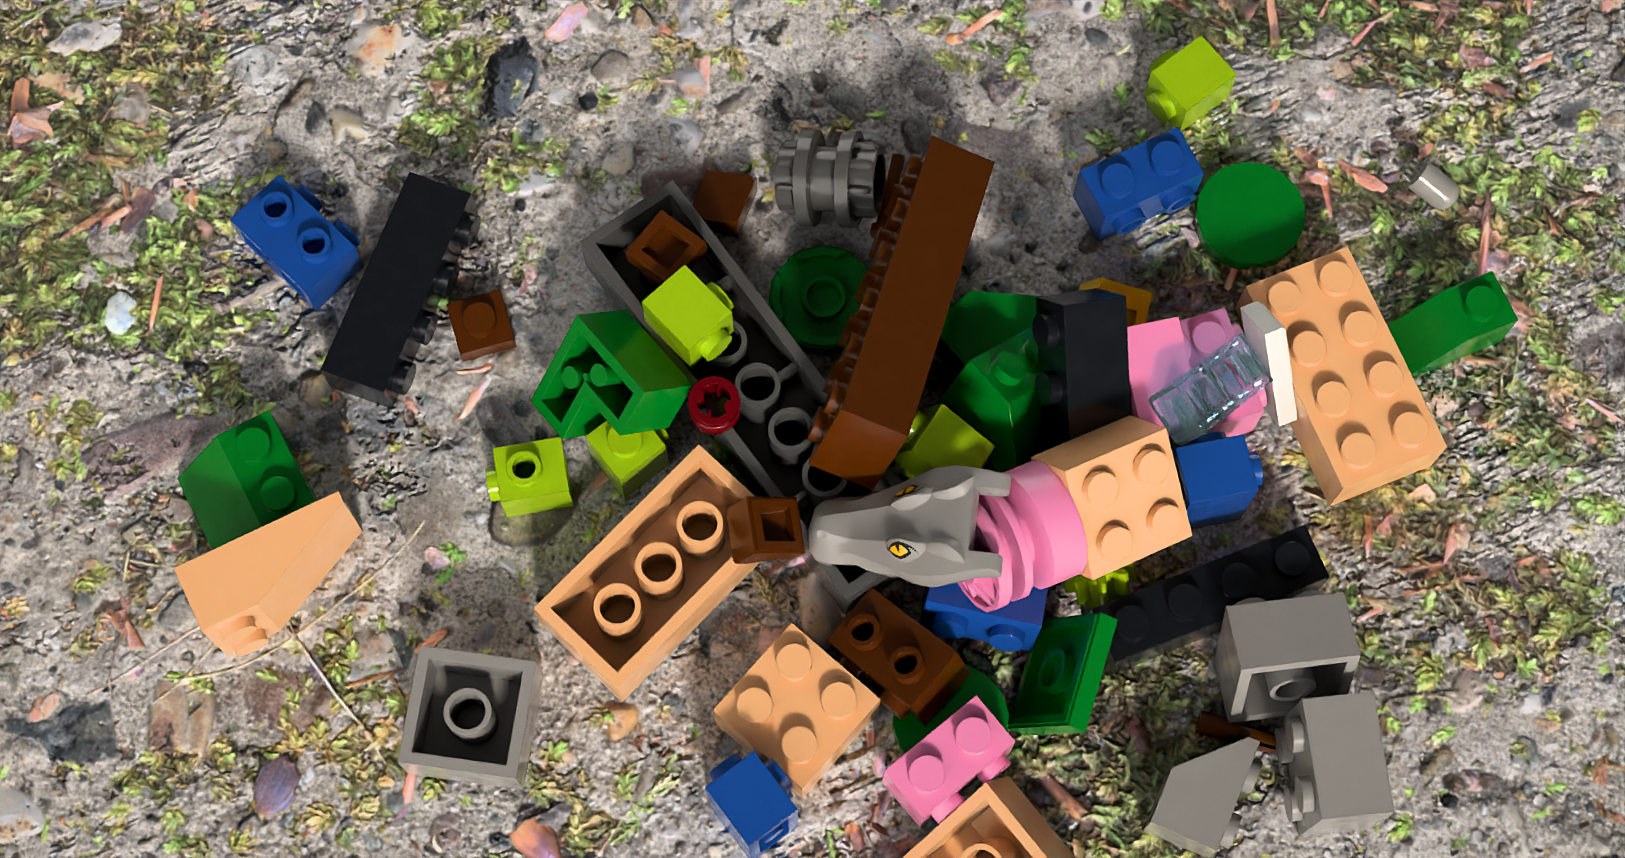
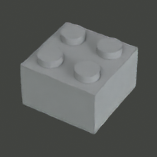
M1312 590L1302 592L1289 599L1266 601L1262 598H1248L1235 605L1226 606L1214 664L1228 722L1286 716L1301 699L1349 693L1361 654L1344 592L1324 594L1321 591Z
M419 645L397 762L408 774L524 790L544 676L537 661Z
M1374 691L1301 699L1281 720V728L1275 729L1277 757L1280 763H1287L1291 786H1285L1284 788L1285 810L1290 822L1297 821L1299 836L1369 829L1395 812Z

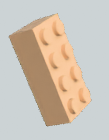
M1348 247L1245 286L1235 307L1242 325L1240 307L1259 301L1285 327L1297 410V420L1290 422V425L1329 507L1432 466L1447 448V445Z
M698 444L534 607L540 624L623 702L760 563L735 564L733 562L726 517L728 507L746 496H756Z

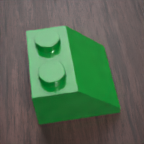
M1032 327L971 359L936 402L937 404L943 403L995 446L987 459L999 473L1031 461L1032 456L1039 454L1038 434L1042 429L1041 403L1035 391V379L1039 373L1038 346L1033 337Z
M269 410L216 436L177 478L212 550L318 501L283 430Z

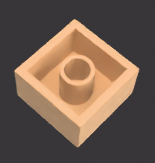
M1129 415L1031 457V461L1037 460L1047 464L1060 477L1074 500L1087 540V563L1081 575L1091 580H1095L1192 536L1174 457L1165 427Z
M791 623L713 709L715 723L749 753L754 751L763 764L771 758L774 759L793 785L791 790L803 799L879 713L881 699Z

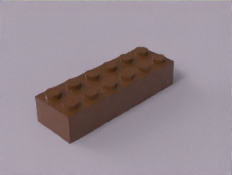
M934 136L931 137L921 156L912 153L909 157L900 183H895L884 207L883 214L888 216L885 227L880 226L868 255L869 258L873 259L870 271L865 270L857 287L853 301L859 304L855 315L850 314L838 343V346L843 348L840 359L833 362L824 383L822 392L828 394L824 406H819L808 430L806 439L815 442L809 465L873 490L907 440L993 170L994 161Z

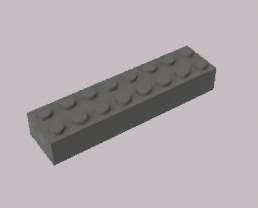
M674 180L582 239L580 243L585 265L619 310L626 309L689 379L693 386L702 378L718 376L731 381L737 388L741 405L740 418L735 426L727 432L711 435L757 497H797L805 554L802 555V558L845 616L852 611L871 587L879 592L899 577L897 576L893 578L877 574L857 565L833 564L832 567L826 566L816 561L810 553L809 526L814 510L819 504L825 500L838 497H857L898 485L902 481L889 465L875 488L871 490L808 464L815 442L806 439L817 409L819 406H824L828 395L822 392L825 379ZM660 210H663L706 242L707 251L691 271L705 285L711 281L717 284L727 294L734 306L730 310L733 316L734 332L730 334L732 336L730 344L715 359L707 361L703 358L692 369L645 322L642 301L655 291L660 284L627 261L625 252ZM717 393L708 394L704 397L705 407L700 410L704 415L709 410L712 411V417H719L725 414L724 403L728 401L727 397L723 395L718 400ZM689 394L687 395V397H686V399H685V400L687 401V403H688Z

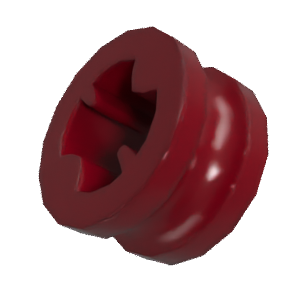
M718 376L702 378L694 384L689 392L688 406L691 420L703 432L710 434L727 432L735 426L740 418V396L737 388L731 381ZM717 393L718 400L723 395L727 397L728 401L724 403L725 414L719 417H712V411L709 410L704 415L700 410L705 407L704 397L706 395Z

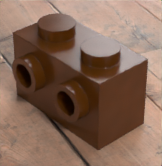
M872 587L826 640L839 656L837 662L862 684L867 680L881 691L877 696L881 699L880 703L888 711L902 721L910 714L925 727L971 674L954 649Z

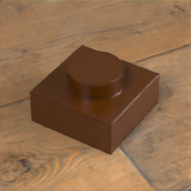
M660 210L625 253L627 261L661 285L684 264L691 270L707 251V246L704 240L663 210Z
M500 289L446 304L463 362L517 347Z

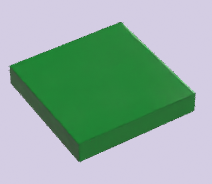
M1101 612L1043 619L1041 630L1026 660L1008 721V729L1024 736L1086 733L1118 620Z

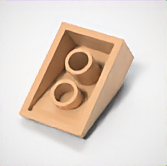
M337 491L175 567L174 570L201 631L227 656L234 652L238 656L246 655L264 647L269 642L268 636L280 631L362 533V528L340 492Z
M1008 775L986 782L903 858L1076 857Z

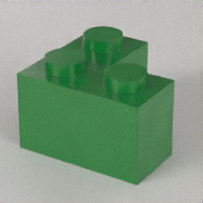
M625 309L577 315L530 401L562 439L586 436L605 421H608L615 431L622 436L669 428L693 384Z

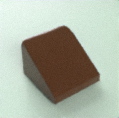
M706 170L692 205L710 229L739 238L758 191L757 178L748 174Z
M746 496L726 510L732 558L735 564H749L805 554L797 497Z

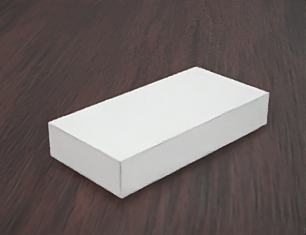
M1259 301L1240 307L1251 375L1257 374L1260 377L1266 392L1267 405L1263 408L1279 427L1297 420V409L1285 327Z

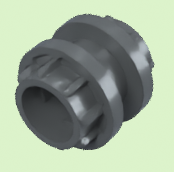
M804 129L800 133L798 140H785L780 146L776 157L774 174L776 203L782 212H786L788 215H795L800 226L816 227L821 221L822 211L835 212L838 225L841 228H858L862 218H875L880 213L886 185L885 156L883 149L875 145L874 142H865L861 131H844L840 136L838 146H826L823 133L820 130Z

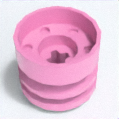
M1033 460L1003 472L1012 475L1010 494L1008 496L979 495L973 551L1001 555L1003 557L1002 577L976 578L957 583L970 601L985 612L994 611L1008 605L1009 601L1013 602L1029 596L1033 586L1041 590L1079 575L1086 566L1087 540L1074 500L1060 477L1047 464Z

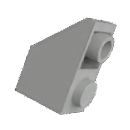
M1247 737L1172 767L1163 778L1143 831L1206 858L1213 856L1220 846L1229 849L1242 819L1241 815L1233 812L1240 792L1251 793L1262 768L1263 762L1254 758L1260 741Z

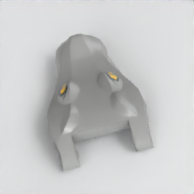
M954 465L934 468L898 485L870 494L825 500L815 508L810 522L809 551L816 561L826 566L832 567L833 564L857 565L877 574L893 578L897 576L910 583L931 588L969 579L1002 577L1003 557L1001 555L973 550L979 495L1008 496L1010 494L1012 475Z

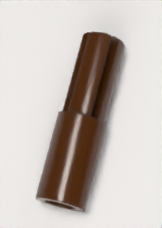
M1203 710L1198 715L1195 733L1229 743H1235L1251 737L1260 741L1258 750L1271 754L1276 750L1275 733L1244 725L1241 722H1228L1226 717Z

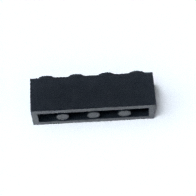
M409 172L320 369L331 388L389 409H393L399 394H407L416 373V364L413 361L421 344L428 345L435 333L438 323V314L435 311L442 295L449 296L456 285L460 266L456 263L464 246H472L479 232L481 217L478 215L471 193Z
M1094 288L1036 297L1037 315L1033 319L1032 332L1035 343L1038 346L1039 373L1035 379V391L1041 403L1042 429L1038 434L1039 453L1131 415L1126 296Z
M1302 525L1091 609L1089 614L1101 612L1118 620L1104 667L1107 677L1220 632L1226 606L1235 605L1248 598H1262L1266 601L1293 598L1297 594L1306 591H1319L1330 576L1306 526Z

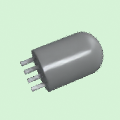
M1415 157L1413 160L1419 165L1416 167L1410 163L1409 166L1414 170L1411 171L1407 168L1405 171L1410 176L1402 175L1407 180L1406 187L1435 209L1445 210L1450 208L1459 196V187L1456 182L1428 160L1421 162Z

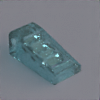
M1241 332L1149 398V404L1175 443L1184 445L1206 434L1271 383L1273 379ZM1229 358V360L1231 361V363L1233 364L1241 378L1244 380L1246 384L1245 386L1242 387V385L1240 384V382L1238 381V379L1226 363L1225 359ZM1192 384L1195 385V387L1197 388V390L1199 391V393L1201 394V396L1203 397V399L1205 400V402L1207 403V405L1204 403V401L1202 400V398L1200 397V395L1198 394V392L1196 391V389L1194 388V386H1193Z

